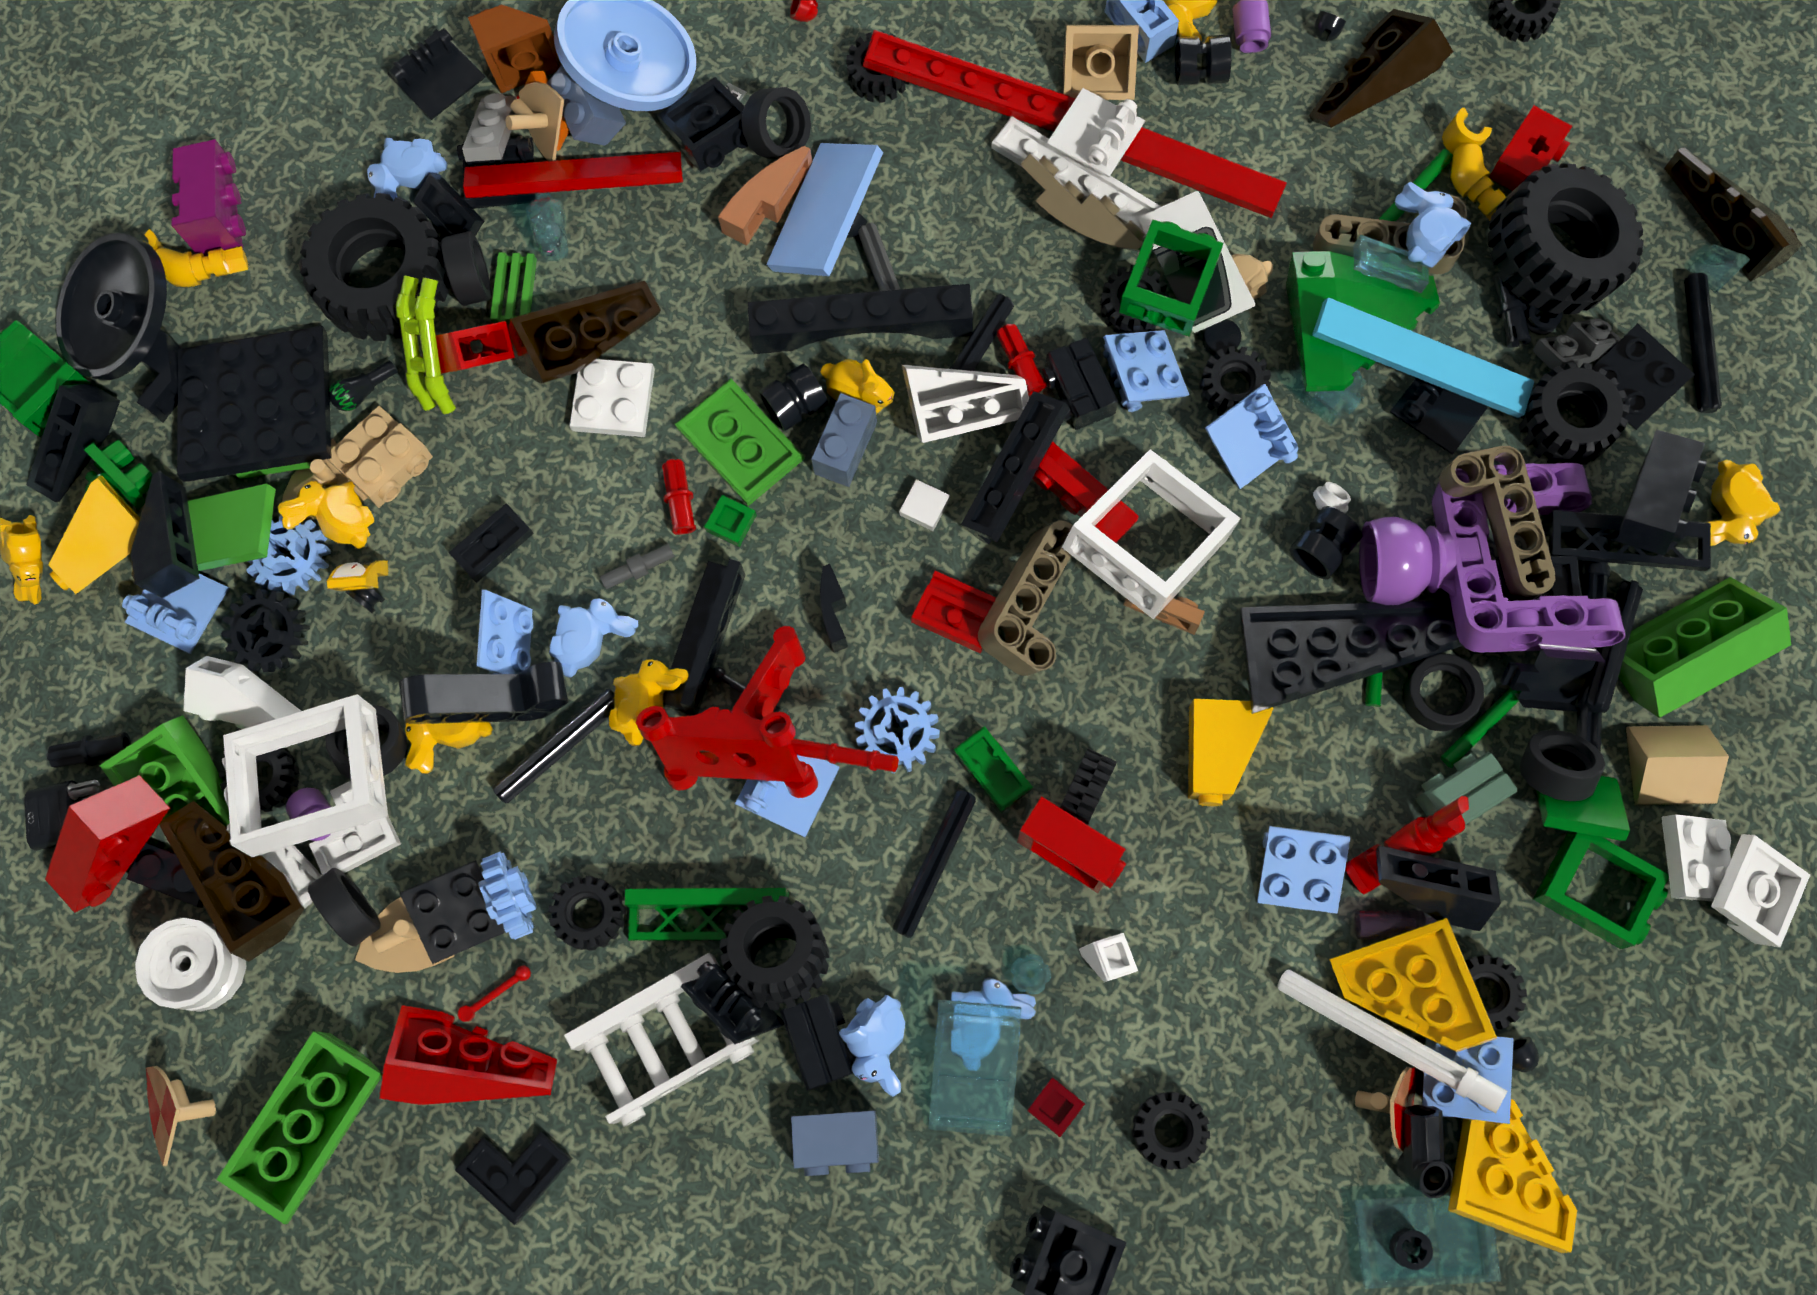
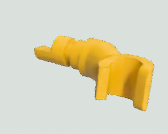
M1461 108L1443 131L1442 136L1444 146L1453 154L1450 178L1454 188L1462 198L1467 196L1473 203L1476 201L1480 203L1478 209L1490 221L1492 215L1496 212V208L1506 198L1500 189L1494 191L1492 188L1494 183L1488 177L1490 172L1485 168L1481 145L1490 136L1492 128L1484 126L1479 134L1471 132L1464 125V120L1467 118L1468 113L1465 108Z
M150 229L144 234L148 244L154 248L161 259L166 281L176 287L199 286L203 280L210 279L213 273L216 277L248 270V262L242 246L223 250L222 248L208 251V256H204L203 253L192 254L189 251L181 253L164 248L155 233Z

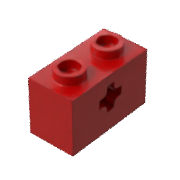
M1533 105L1499 158L1489 178L1513 191L1531 173L1547 166L1551 159L1559 162L1570 145V142L1566 141L1565 137L1572 128V125Z

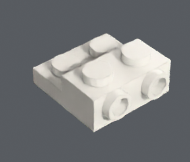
M1742 834L1711 907L1729 919L1727 922L1729 927L1754 944L1781 947L1810 874L1757 836Z

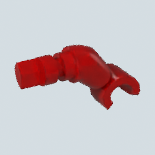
M1461 796L1431 816L1416 818L1384 841V847L1425 856L1435 854L1441 850L1443 843L1448 838H1453L1464 831L1465 821L1461 814L1469 810L1468 797ZM1380 844L1374 845L1346 863L1345 870L1362 894H1367L1381 885L1378 878L1376 849L1378 846H1381Z

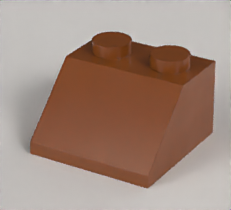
M502 4L468 17L481 51L501 93L524 85L531 71H544L547 76L555 73L562 65L556 53L554 35L547 19Z

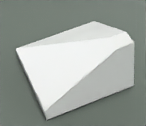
M1124 933L1079 948L1081 956L1103 982L1138 971Z

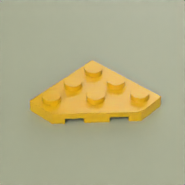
M1447 918L1329 959L1345 1000L1455 1052L1497 1039Z
M1511 1099L1510 1124L1463 1118L1448 1211L1560 1253L1572 1252L1577 1209L1569 1195H1563L1551 1174L1555 1170L1537 1139L1532 1140L1522 1124L1520 1117L1523 1115L1516 1102Z

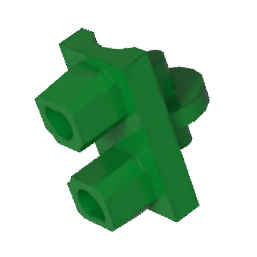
M119 440L109 444L102 450L94 443L84 449L94 461L95 467L101 472V474L97 475L96 472L90 471L85 475V479L88 481L85 493L90 483L102 475L137 510L144 506L145 499L142 495L149 490L153 475L141 463L125 474L120 471V469L133 461L134 457Z

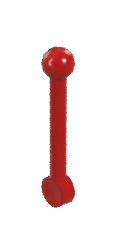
M525 965L519 966L516 969L515 975L473 1005L462 1006L458 1010V1018L463 1022L473 1020L476 1011L518 981L528 980L531 976L530 968Z

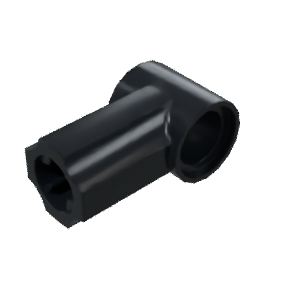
M1407 1106L1406 1110L1403 1111L1404 1152L1400 1155L1397 1162L1398 1175L1402 1181L1427 1197L1440 1198L1450 1190L1453 1183L1452 1170L1448 1164L1444 1163L1442 1110L1435 1106Z

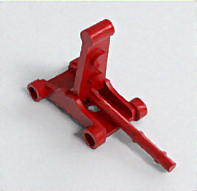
M782 626L774 632L773 645L731 711L728 709L720 710L719 707H710L704 712L693 716L669 718L666 710L662 707L650 706L640 712L636 719V725L641 735L646 740L651 741L665 766L664 775L670 787L678 791L692 787L699 776L783 781L793 797L805 798L816 791L818 779L813 768L804 761H799L797 755L827 760L833 764L839 762L868 767L873 771L879 769L890 772L897 770L899 759L897 756L882 754L877 750L871 752L841 747L836 743L830 745L794 738L796 730L790 716L780 711L773 712L784 690L788 687L795 668L802 665L806 658L796 631L791 626Z

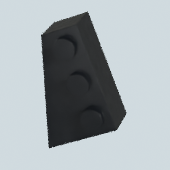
M1656 429L1637 476L1636 486L1631 494L1630 503L1626 510L1616 540L1617 542L1665 556L1671 541L1680 542L1687 524V520L1680 518L1682 511L1690 512L1697 490L1690 488L1692 481L1699 483L1707 460L1700 459L1705 443Z

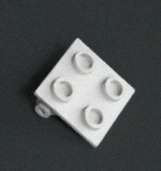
M1082 88L1048 140L1047 145L1110 177L1145 123V120L1137 116V105L1134 101L1126 99L1124 102L1115 105Z

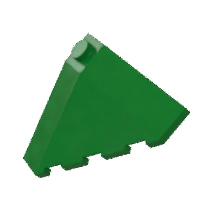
M1331 251L1292 252L1286 289L1305 392L1344 391L1353 383L1354 377L1352 374L1361 366L1368 370L1376 363L1374 360L1312 336L1324 300L1329 297L1412 331L1416 328L1418 322L1416 318L1425 311L1431 314L1439 307L1440 300L1434 276Z

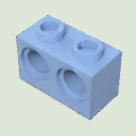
M1106 0L1105 13L1114 25H1139L1137 53L1145 63L1174 46L1179 20L1163 0Z

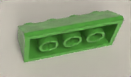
M1729 577L1632 630L1618 677L1636 703L1658 718H1661L1791 646L1787 608Z
M313 1031L216 1180L284 1225L288 1224L378 1084L383 1073L364 1054L331 1033Z

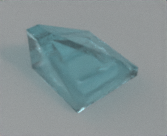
M1713 244L1688 270L1691 273H1706L1709 288L1714 293H1717L1750 259L1743 254Z

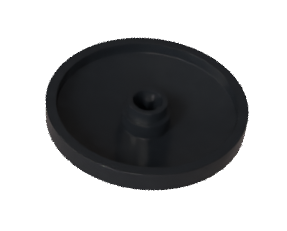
M124 233L104 235L87 246L70 268L58 300L56 332L59 348L65 361L79 374L98 380H113L122 377L133 370L144 359L155 342L164 318L167 301V282L161 259L154 248L147 242Z

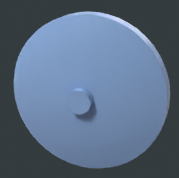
M568 0L561 9L554 30L556 53L569 76L592 96L607 104L626 110L655 111L671 106L680 100L688 90L696 70V54L693 43L680 22L653 0Z

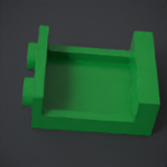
M15 320L9 327L0 332V404L12 413V416L22 425L41 437L44 433L59 385L91 383L22 323Z

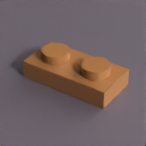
M1177 597L1176 599L1173 598L1155 619L1195 635L1205 611L1198 609V605L1192 600ZM1127 598L1125 599L1124 606L1146 614Z

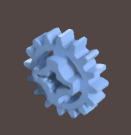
M280 514L279 522L275 523L273 520L271 522L267 557L247 561L252 565L246 571L256 578L255 582L262 588L268 587L271 592L282 591L283 589L292 596L295 594L296 586H300L305 591H308V580L311 578L318 582L321 580L317 571L319 568L326 569L329 567V564L322 559V556L331 554V549L323 544L328 538L323 535L321 530H318L319 526L311 519L307 522L305 519L295 528L287 530L282 525L283 517ZM283 548L285 551H290V554L295 559L291 560L288 556L284 557V554L279 549Z
M899 687L896 696H891L887 688L883 689L882 700L879 701L871 695L869 701L872 708L870 710L862 707L859 709V714L865 721L855 722V730L864 733L856 738L857 745L868 746L865 751L872 752L877 750L882 754L897 756L899 759L898 765L904 764L907 772H911L912 761L916 759L918 763L924 765L926 759L923 752L934 753L936 750V746L930 739L939 738L940 730L930 726L938 722V715H927L931 709V703L928 700L919 704V692L914 691L908 698L905 697L903 687ZM898 706L911 709L915 714L908 715L900 711ZM884 710L885 716L881 723L873 726L874 728L871 729L875 718ZM892 716L895 717L896 723H899V726L904 728L902 736L903 745L900 744L899 738H896L894 732H891ZM923 732L921 741L911 750L910 743L913 737ZM887 745L895 749L897 755L884 752L878 746Z
M501 851L483 858L481 866L483 868L482 875L484 880L479 881V888L491 920L495 919L498 925L503 923L505 932H509L511 939L516 940L533 933L534 925L531 920L533 918L531 911L536 910V903L524 872L521 873L518 866L512 868L510 860H507L505 853H501Z

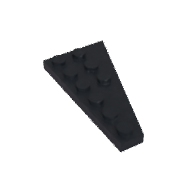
M1450 600L1416 601L1400 605L1356 603L1241 607L1240 611L1252 714L1463 646L1457 636Z

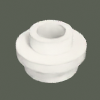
M1326 482L1324 486L1317 487L1313 492L1316 500L1315 505L1319 510L1329 506L1343 513L1348 511V504L1351 498L1339 485L1333 482Z

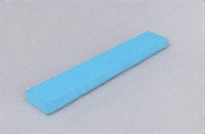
M1329 297L1323 301L1312 335L1516 418L1525 414L1534 380Z

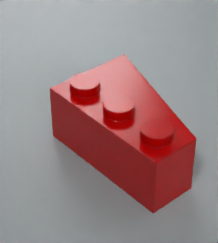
M140 775L70 805L45 880L74 913L88 906L96 907L110 897L112 891L170 807Z

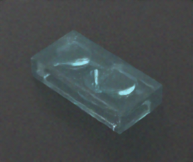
M1360 235L1353 245L1354 270L1366 276L1377 277L1394 283L1400 288H1408L1422 293L1429 284L1428 267L1420 262L1414 263L1409 261L1408 251Z

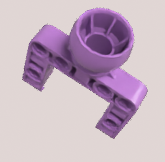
M1578 463L1525 464L1539 515H1548L1553 510L1581 512L1592 504V496L1583 465ZM1494 465L1496 471L1507 475L1504 465ZM1455 469L1458 479L1469 483L1467 473L1462 469ZM1438 482L1432 497L1436 527L1428 526L1424 531L1418 524L1399 517H1380L1372 521H1366L1362 527L1363 537L1360 540L1359 569L1363 594L1366 600L1384 605H1400L1418 597L1425 588L1430 593H1436L1441 587L1450 596L1458 639L1470 651L1480 653L1539 651L1541 648L1538 644L1580 648L1608 647L1621 642L1625 638L1626 634L1619 606L1616 600L1588 599V596L1564 595L1540 596L1538 600L1508 601V598H1503L1496 560H1491L1487 541L1490 534L1487 522L1488 515L1482 493L1464 497H1452L1442 490ZM1504 498L1506 508L1516 513L1515 503L1509 498ZM1477 623L1482 624V625L1486 626L1487 628H1483V627L1479 626Z

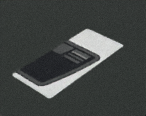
M1195 191L1138 218L1146 235L1152 219L1160 222H1173L1181 229L1196 234L1205 233L1214 237L1216 241L1224 243L1192 328L1194 333L1255 306V302L1199 191ZM1154 244L1153 251L1177 300L1190 305L1207 260L1194 258Z

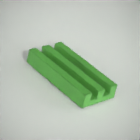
M498 252L490 315L492 323L506 321V324L509 325L510 318L517 317L514 314L520 266H525L519 316L531 313L537 263L534 254L527 253L526 257H521L520 253H512V256H507L506 253ZM511 265L505 316H502L507 267Z

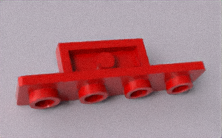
M1053 441L1032 478L1042 489L1046 491L1049 489L1060 498V503L1067 511L1073 515L1078 514L1080 517L1108 491L1103 484ZM1120 500L1095 527L1117 543L1138 521V515Z

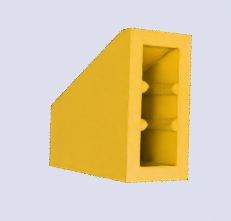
M102 475L90 483L48 564L53 570L50 572V576L57 585L65 591L70 588L75 594L130 554L140 517Z
M1193 699L1189 706L1188 799H1198V804L1201 806L1223 805V800H1229L1234 794L1272 714L1273 707L1252 714L1250 701Z

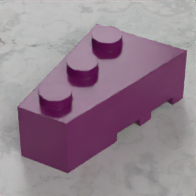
M216 139L173 149L172 179L174 183L179 182V193L172 194V203L174 206L179 205V216L172 218L171 226L196 254L203 253L204 256H208V251L222 248L223 250H228L240 246L243 248L241 236L246 235L243 219L238 214L236 206L241 204L240 193L232 180V174L236 173V165L231 153L225 152Z

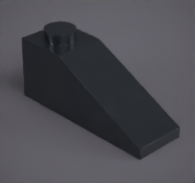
M92 384L59 385L26 485L52 501L60 502L91 460L84 449L92 443L99 448L108 436L120 400Z
M158 471L152 476L130 553L134 583L140 588L164 598L200 578L186 487Z
M1378 846L1376 849L1379 883L1437 921L1447 918L1452 926L1480 931L1501 904L1497 875L1494 870L1384 846Z

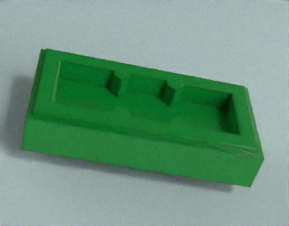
M985 726L954 748L953 752L1001 813L1033 789V786Z

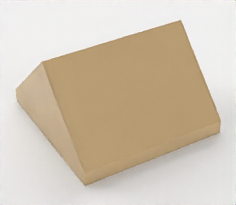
M1066 25L1063 52V94L1077 98L1082 88L1105 100H1134L1139 25Z
M1707 725L1626 727L1635 805L1716 804L1718 802L1729 756Z

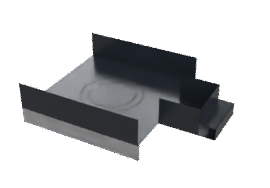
M1538 644L1541 651L1535 664L1508 663L1500 682L1502 685H1509L1512 690L1521 691L1520 694L1515 693L1522 707L1580 712L1575 702L1595 662L1605 661L1597 649Z

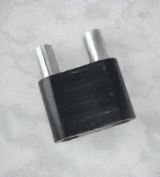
M70 780L27 791L24 802L26 839L29 847L34 851L55 847L69 806L82 801V796L98 793L100 788H97V786H100V783L97 780H90L77 784V782Z

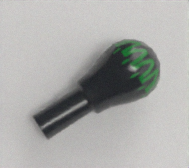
M389 360L367 374L361 373L337 380L329 389L330 401L334 407L341 411L354 410L375 390L374 387L395 375L398 371Z

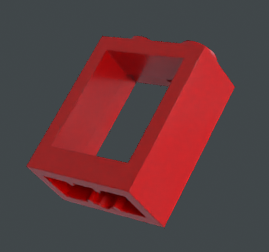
M1042 796L1019 832L1017 843L1096 893H1099L1103 885L1111 889L1127 864L1120 859L1126 850L1125 848Z

